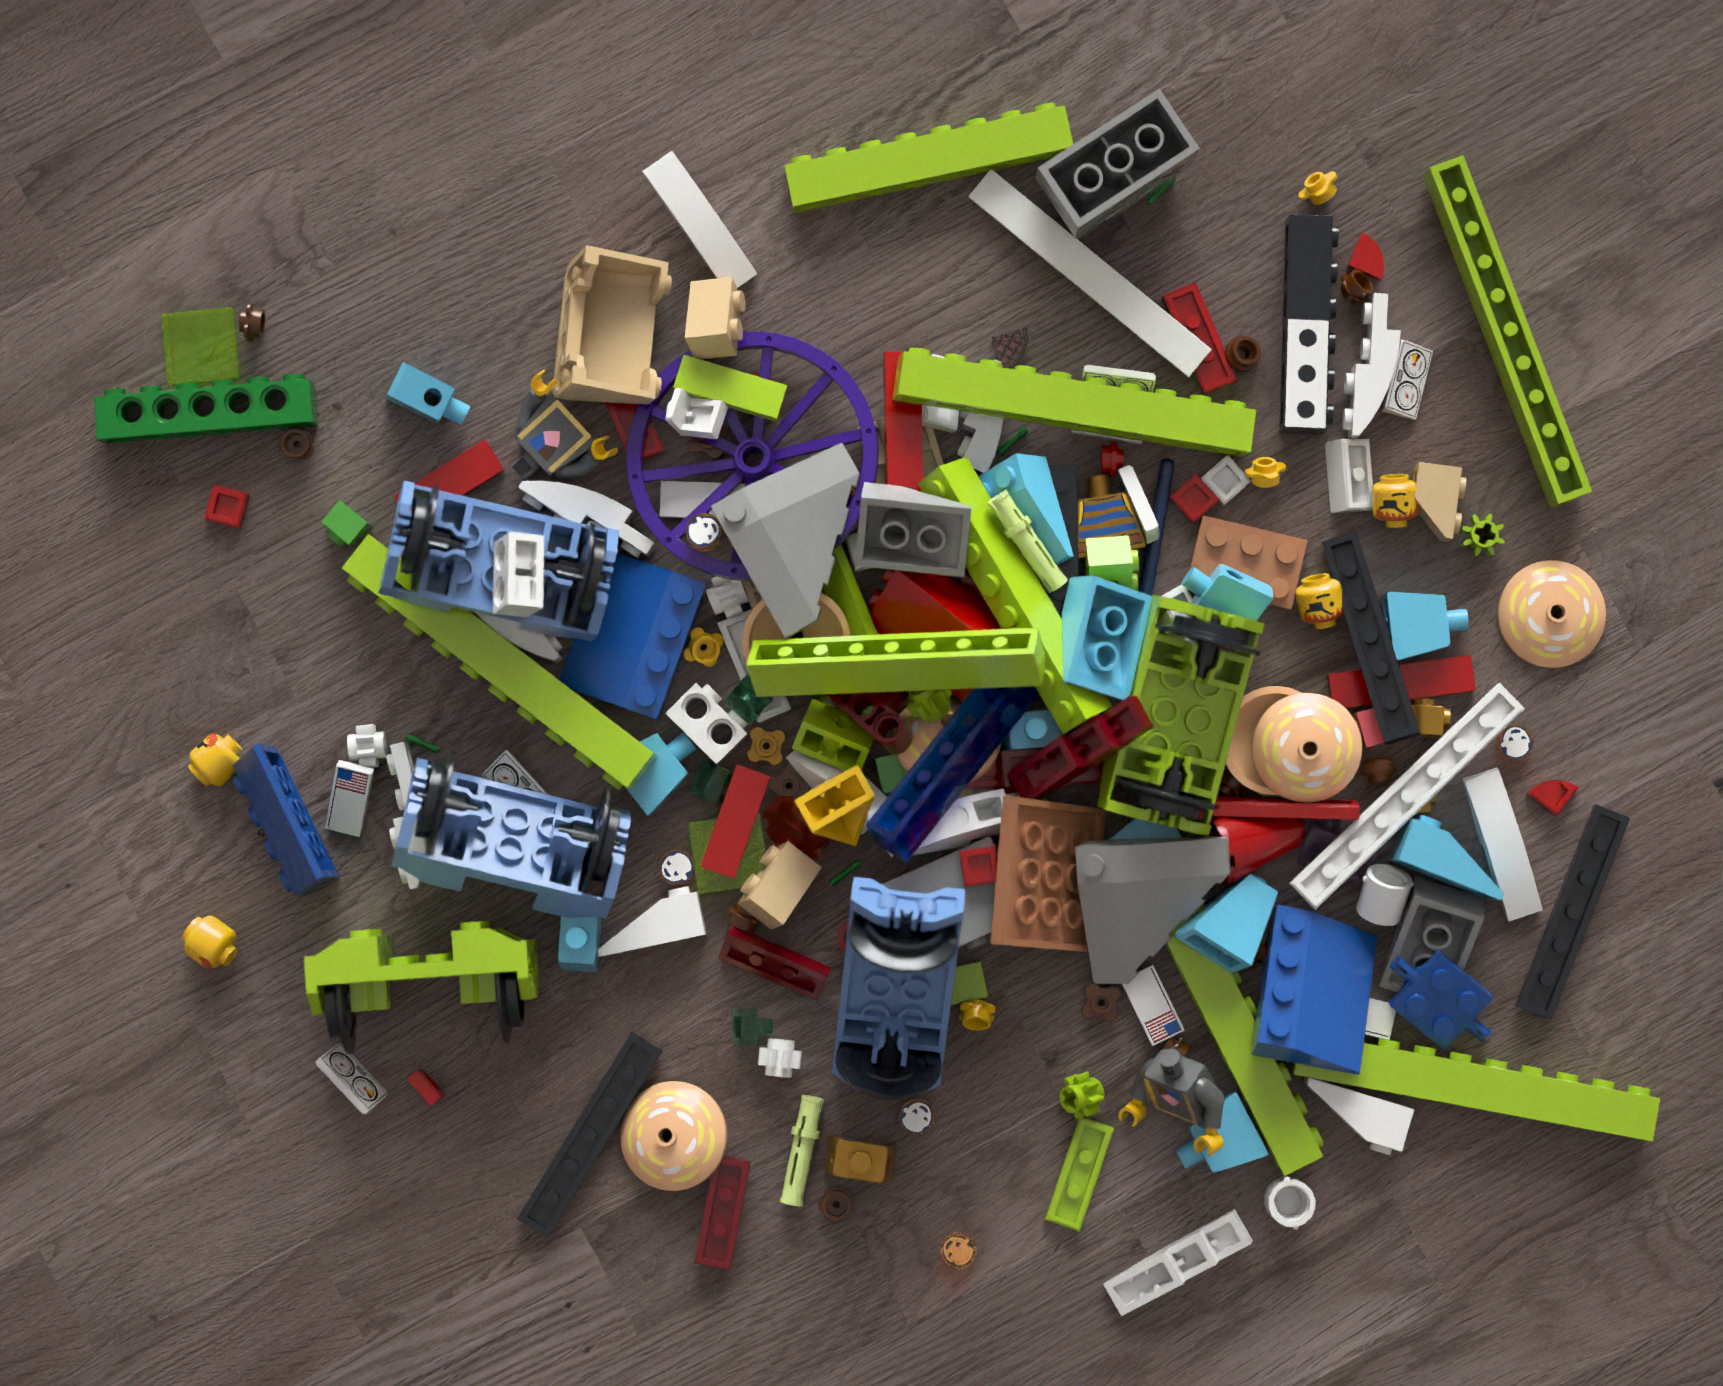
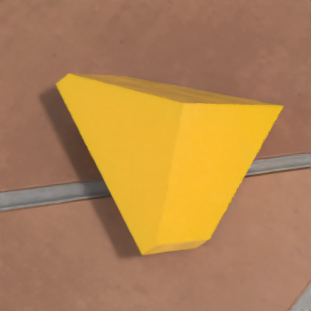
M857 764L820 783L795 799L794 802L811 833L856 846L875 794Z

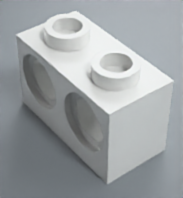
M508 532L494 542L493 614L529 617L543 608L544 536Z
M695 683L666 714L719 765L748 736L743 730L747 723L733 709L727 714L718 705L722 698L708 684L701 688ZM694 699H701L707 705L706 714L702 718L693 719L687 714V706ZM721 724L728 725L733 732L731 740L723 745L715 743L712 738L714 728Z

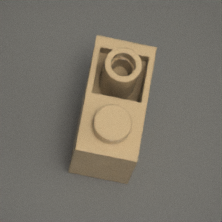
M1418 462L1413 466L1412 481L1416 483L1415 499L1419 505V515L1440 542H1449L1453 539L1454 534L1458 535L1460 532L1462 514L1456 512L1458 499H1463L1465 494L1466 478L1461 477V467Z

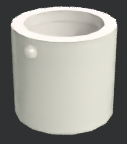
M1387 864L1371 865L1362 879L1363 884L1356 904V911L1365 920L1382 926L1399 924L1414 882H1412V878L1408 873L1395 866Z
M1282 1176L1273 1180L1267 1186L1264 1193V1206L1267 1213L1276 1222L1297 1230L1299 1226L1305 1224L1312 1217L1315 1211V1197L1312 1190L1302 1181L1294 1177Z

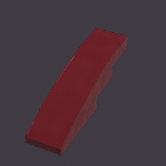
M1129 696L1104 715L1092 717L1069 735H1060L1009 772L1008 775L1021 798L1037 800L1095 767L1151 730L1154 726L1138 697Z

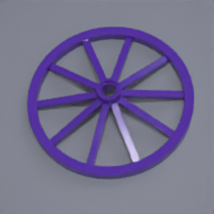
M743 332L742 340L738 341L737 351L762 349L759 377L771 380L774 351L801 358L818 367L824 374L765 441L763 439L766 419L754 416L752 438L749 439L734 410L728 408L725 418L739 442L738 446L719 436L718 439L694 438L712 445L734 458L643 471V449L650 421L654 417L670 425L665 419L666 410L658 407V405L674 385L683 355L693 357L690 350L671 362L657 376L662 381L658 398L650 404L638 405L629 430L626 455L628 481L634 502L645 524L657 540L681 561L697 570L724 579L753 581L734 547L731 562H725L697 552L684 544L680 539L687 534L688 524L694 517L698 515L706 516L712 510L711 506L724 499L744 479H746L744 486L746 487L786 468L775 462L827 450L840 443L847 445L862 441L863 463L860 479L854 496L849 494L846 506H848L850 512L843 536H837L833 551L849 536L859 522L864 482L876 483L879 461L877 432L867 401L858 385L837 361L822 350L797 338L777 333ZM834 381L847 396L854 408L860 429L773 450ZM753 453H760L764 456L762 463L757 467L746 465L747 458ZM736 470L672 531L658 517L652 506L645 484Z

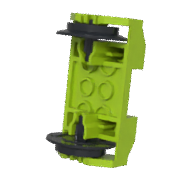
M1152 595V604L1130 696L1138 697L1154 727L1104 761L1097 807L1136 819L1149 820L1152 823L1209 836L1211 829L1209 824L1213 810L1220 809V805L1215 804L1253 657L1254 655L1260 656L1261 654L1260 651L1256 650L1259 635L1263 632L1264 623L1211 608H1203L1200 605ZM1167 610L1192 616V618L1175 615L1173 625H1157L1156 627L1157 620ZM1155 627L1160 631L1196 640L1198 644L1155 633ZM1218 646L1232 649L1234 650V653L1219 650L1217 648ZM1116 775L1159 785L1160 788L1117 779L1116 783L1129 790L1127 801L1142 805L1140 807L1118 801L1114 782ZM1183 791L1186 793L1196 795V797L1193 798L1190 796L1179 794V792Z
M490 921L460 923L461 930L451 931L452 953L425 955L426 962H420V955L393 957L392 935L382 936V929L350 931V938L338 940L316 956L304 957L306 995L312 1015L325 1014L330 1039L332 1041L341 1040L345 1052L352 1054L356 1044L357 1012L391 1009L389 980L459 975L461 1004L497 1001L502 1038L504 1043H509L513 1028L523 1027L524 1000L538 998L539 968L537 939L525 940L500 927L491 928Z

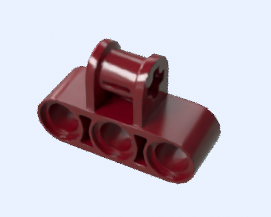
M908 691L826 694L838 709L890 754H899L906 751L911 745L912 732L897 714L909 701L907 699V696H909ZM874 706L870 714L861 716L862 711L866 707ZM899 728L895 736L885 738L890 729Z

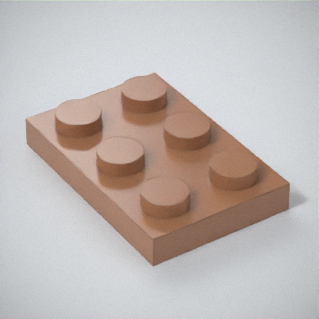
M1203 515L1189 570L1195 567L1210 577L1219 564L1229 566L1272 587L1273 600L1268 606L1290 611L1292 610L1308 540Z

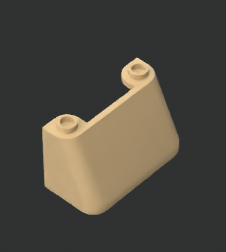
M588 245L571 260L566 270L563 286L554 379H557L558 384L553 389L554 398L568 401L650 404L658 398L662 381L660 377H657L656 370L650 368L656 305L663 296H668L672 284V277L668 275L669 262Z

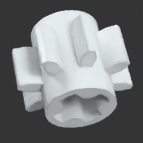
M720 577L712 578L714 587L705 591L715 615L725 612L727 619L743 613L740 605L749 601L741 581Z
M373 724L356 726L357 734H349L347 736L350 761H359V765L369 768L379 767L378 759L387 758L386 755H388L385 731L376 732V726Z
M768 1038L767 1047L759 1048L758 1065L765 1066V1075L791 1078L792 1069H800L802 1051L794 1050L795 1041Z

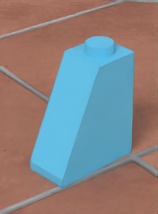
M1251 874L1246 875L1224 887L1176 931L1174 937L1230 973L1252 966L1278 891L1268 886L1267 882L1261 877Z

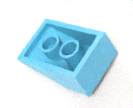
M1016 453L978 476L991 499L1005 490L1008 491L1023 516L1027 515L1031 520L1030 526L1057 566L1073 557L1045 456Z
M1093 575L1070 578L1062 609L1064 682L1120 701L1129 697L1153 596Z
M1421 815L1420 817L1415 816L1414 819H1410L1400 828L1389 855V861L1471 894L1484 897L1486 900H1502L1504 893L1449 832L1439 829L1441 822Z

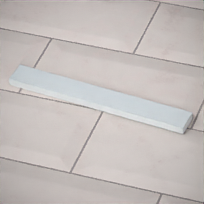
M992 169L968 196L976 205L1188 378L1212 351L1209 346L1078 239H1075L1072 234Z
M1497 683L1360 815L1359 820H1354L1289 884L1316 910L1525 708L1501 683Z

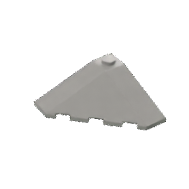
M843 443L752 483L711 506L785 639L817 622L820 615L821 606L817 605L823 584L827 586L829 584L836 560L832 556L837 536H843L850 509L846 508L851 487L857 488L860 473Z
M1228 837L1085 840L1075 847L1077 882L1093 983L1129 984L1139 973L1137 968L1149 955L1154 957L1172 937L1170 932L1182 919L1187 921L1206 900L1203 896L1216 882L1221 884L1231 873Z

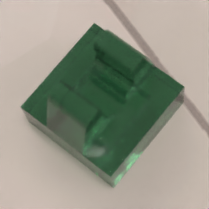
M746 675L726 698L724 703L751 726L774 698L773 696L756 697L751 678Z
M703 760L689 793L714 804H723L725 796L721 794L725 783H730L733 775L729 770Z
M733 1009L734 1045H758L757 1034L773 1033L772 1019L757 1018L756 1009Z

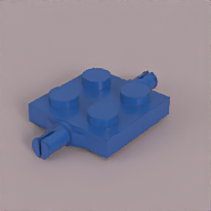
M1437 950L1426 963L1417 966L1415 969L1404 961L1401 956L1395 958L1396 962L1392 961L1390 968L1405 980L1401 989L1389 1000L1390 1006L1443 1050L1465 1030H1468L1480 1042L1486 1040L1485 1036L1487 1038L1490 1036L1491 1030L1480 1023L1477 1017L1493 1000L1492 994L1442 952Z

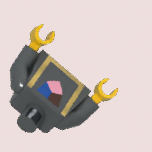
M542 370L531 380L532 388L521 405L515 427L518 434L515 439L526 452L510 466L524 481L540 467L551 479L558 477L565 480L586 476L601 464L604 459L616 455L618 449L613 448L606 451L604 442L610 438L608 435L594 439L561 402L554 398L552 393L547 396V393L557 386L558 381L555 378L548 386L545 385L542 381V376L546 371Z
M1176 1049L1160 1050L1155 1058L1148 1059L1139 1069L1130 1093L1133 1099L1119 1111V1120L1123 1121L1129 1113H1132L1134 1116L1132 1127L1136 1126L1147 1115L1146 1107L1143 1102L1147 1101V1105L1205 1128V1134L1194 1141V1149L1197 1153H1201L1208 1147V1156L1210 1157L1218 1152L1224 1144L1221 1135L1217 1132V1129L1221 1128L1224 1104L1223 1093L1218 1089L1207 1067L1202 1063L1181 1056Z

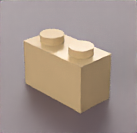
M732 277L692 281L690 284L685 340L694 358L702 360L737 356L738 341L743 338L740 315L741 312L745 311L746 302L743 291H738Z
M789 841L777 847L772 845L764 853L760 860V863L763 864L757 875L752 874L745 881L740 890L744 894L737 903L771 930L784 925L822 868Z

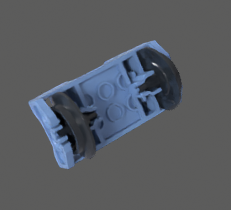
M404 481L399 492L393 529L378 594L391 596L413 605L449 612L451 607L521 622L520 629L592 642L599 633L607 605L608 594L606 592L610 589V576L613 573L614 568H612V564L615 562L617 555L619 530L595 527L594 522L591 521L586 525L439 491V486L436 485L431 489ZM508 532L544 536L543 608L529 617L493 614L494 542ZM401 555L400 572L410 574L411 590L405 589L395 580ZM565 606H566V612H565V624H566V625H562L563 616H564V611H565ZM578 613L587 615L585 622L571 625Z
M455 751L450 752L444 763L433 761L432 766L428 765V760L417 758L409 784L392 867L403 869L426 884L461 892L466 876L534 892L533 910L566 918L591 916L607 918L616 895L624 863L625 843L628 839L627 833L631 823L629 810L611 806L610 790L605 789L596 807L452 771ZM416 819L414 837L424 839L425 854L408 850ZM592 880L597 882L603 881L599 897L584 893Z
M854 877L832 1074L857 1091L881 1100H901L919 1095L941 1085L963 919L965 889L946 887L929 894L889 890L873 879Z

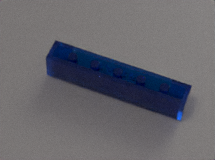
M1035 686L974 688L865 825L879 847L904 862H908L1038 697L1039 693Z

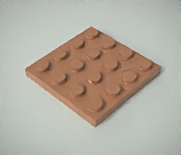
M1003 796L990 944L1088 952L1077 882L1075 847L1085 840H1104L1107 810L1096 807Z

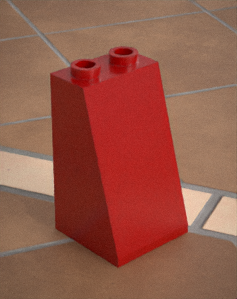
M887 569L882 578L887 583L883 591L877 588L867 605L872 610L870 616L876 631L880 635L1002 629L984 598L945 575ZM977 688L950 689V691L959 700L966 703Z

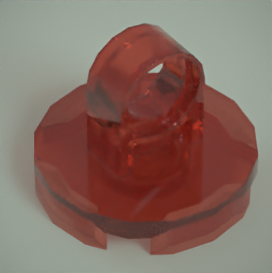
M787 796L775 798L762 814L763 820L767 818L769 826L765 829L768 836L776 846L789 841L812 860L818 859L827 849L830 839L811 833L794 802L796 798Z

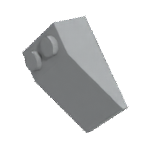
M864 482L860 504L855 566L964 577L972 506L902 486Z
M1414 876L1412 881L1414 886L1411 887L1402 920L1397 924L1379 987L1395 992L1401 989L1405 979L1390 968L1392 961L1396 962L1395 958L1401 956L1404 961L1415 969L1417 966L1426 963L1439 950L1464 970L1485 918L1484 897Z

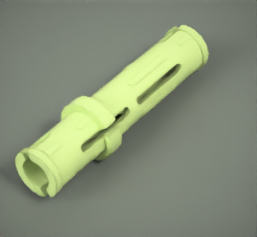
M1005 490L987 502L988 506L1005 528L1003 533L1007 538L1011 537L1020 549L1022 555L1046 588V591L1051 593L1063 586L1068 579L1058 568L1054 559L1030 526L1031 520L1027 515L1023 516L1008 491Z
M801 1095L797 1123L791 1129V1134L794 1137L782 1196L780 1198L781 1203L799 1207L803 1206V1197L815 1139L820 1137V1131L817 1129L824 1103L823 1098Z

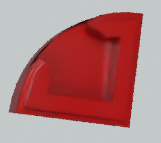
M1361 233L1347 268L1360 270L1367 276L1380 281L1384 273L1382 252L1371 237Z
M1550 780L1534 786L1528 791L1527 795L1552 815L1558 816L1579 787L1567 781Z

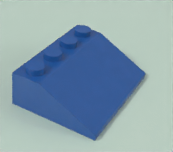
M617 554L616 560L612 564L614 569L610 576V589L606 592L608 600L599 633L592 642L574 638L559 680L573 691L659 721L681 663L683 651L689 641L690 631L694 627L706 594L705 590L708 589V586L704 582ZM583 614L581 622H585L586 614Z
M260 743L253 746L233 765L236 774L232 776L238 792L241 795L246 794L252 807L248 808V812L254 825L257 828L262 826L268 838L263 843L272 860L277 858L283 869V872L279 873L283 886L288 893L293 891L295 896H302L340 876L279 749Z
M1277 905L1269 920L1266 941L1267 949L1263 962L1251 1055L1359 1075L1377 936L1313 911Z

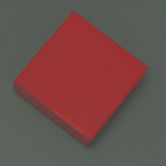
M1197 473L1169 497L1171 502L1191 524H1194L1220 501Z
M213 485L204 519L241 529L250 494Z
M996 845L959 851L964 887L996 883L998 861Z
M424 1069L416 1070L407 1078L431 1106L445 1096V1092Z

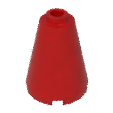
M1212 816L1209 824L1211 825L1210 833L1206 837H1228L1231 873L1220 884L1221 886H1226L1298 848L1301 845V839L1305 836V830L1300 818Z

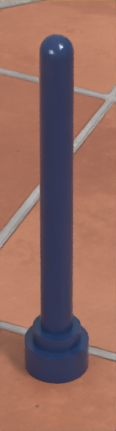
M1168 458L1160 463L1152 509L1159 525L1158 540L1146 544L1139 592L1150 596L1153 595L1174 472V462Z

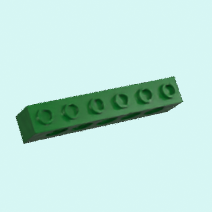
M304 374L284 375L283 381L269 382L268 377H252L247 379V384L233 385V380H216L211 382V387L197 388V383H180L175 385L176 390L162 391L161 386L140 387V393L126 394L125 389L104 390V396H94L96 438L103 444L318 426L315 384L310 379H305ZM278 393L285 394L286 403L284 407L277 411L271 410L269 406L271 397ZM242 396L249 397L250 406L248 410L241 414L235 413V401ZM206 399L213 400V412L208 416L201 417L198 413L199 404ZM176 402L178 405L177 415L172 419L165 420L162 415L163 408L168 403ZM140 405L142 408L141 418L136 422L129 423L127 420L128 410L132 406Z

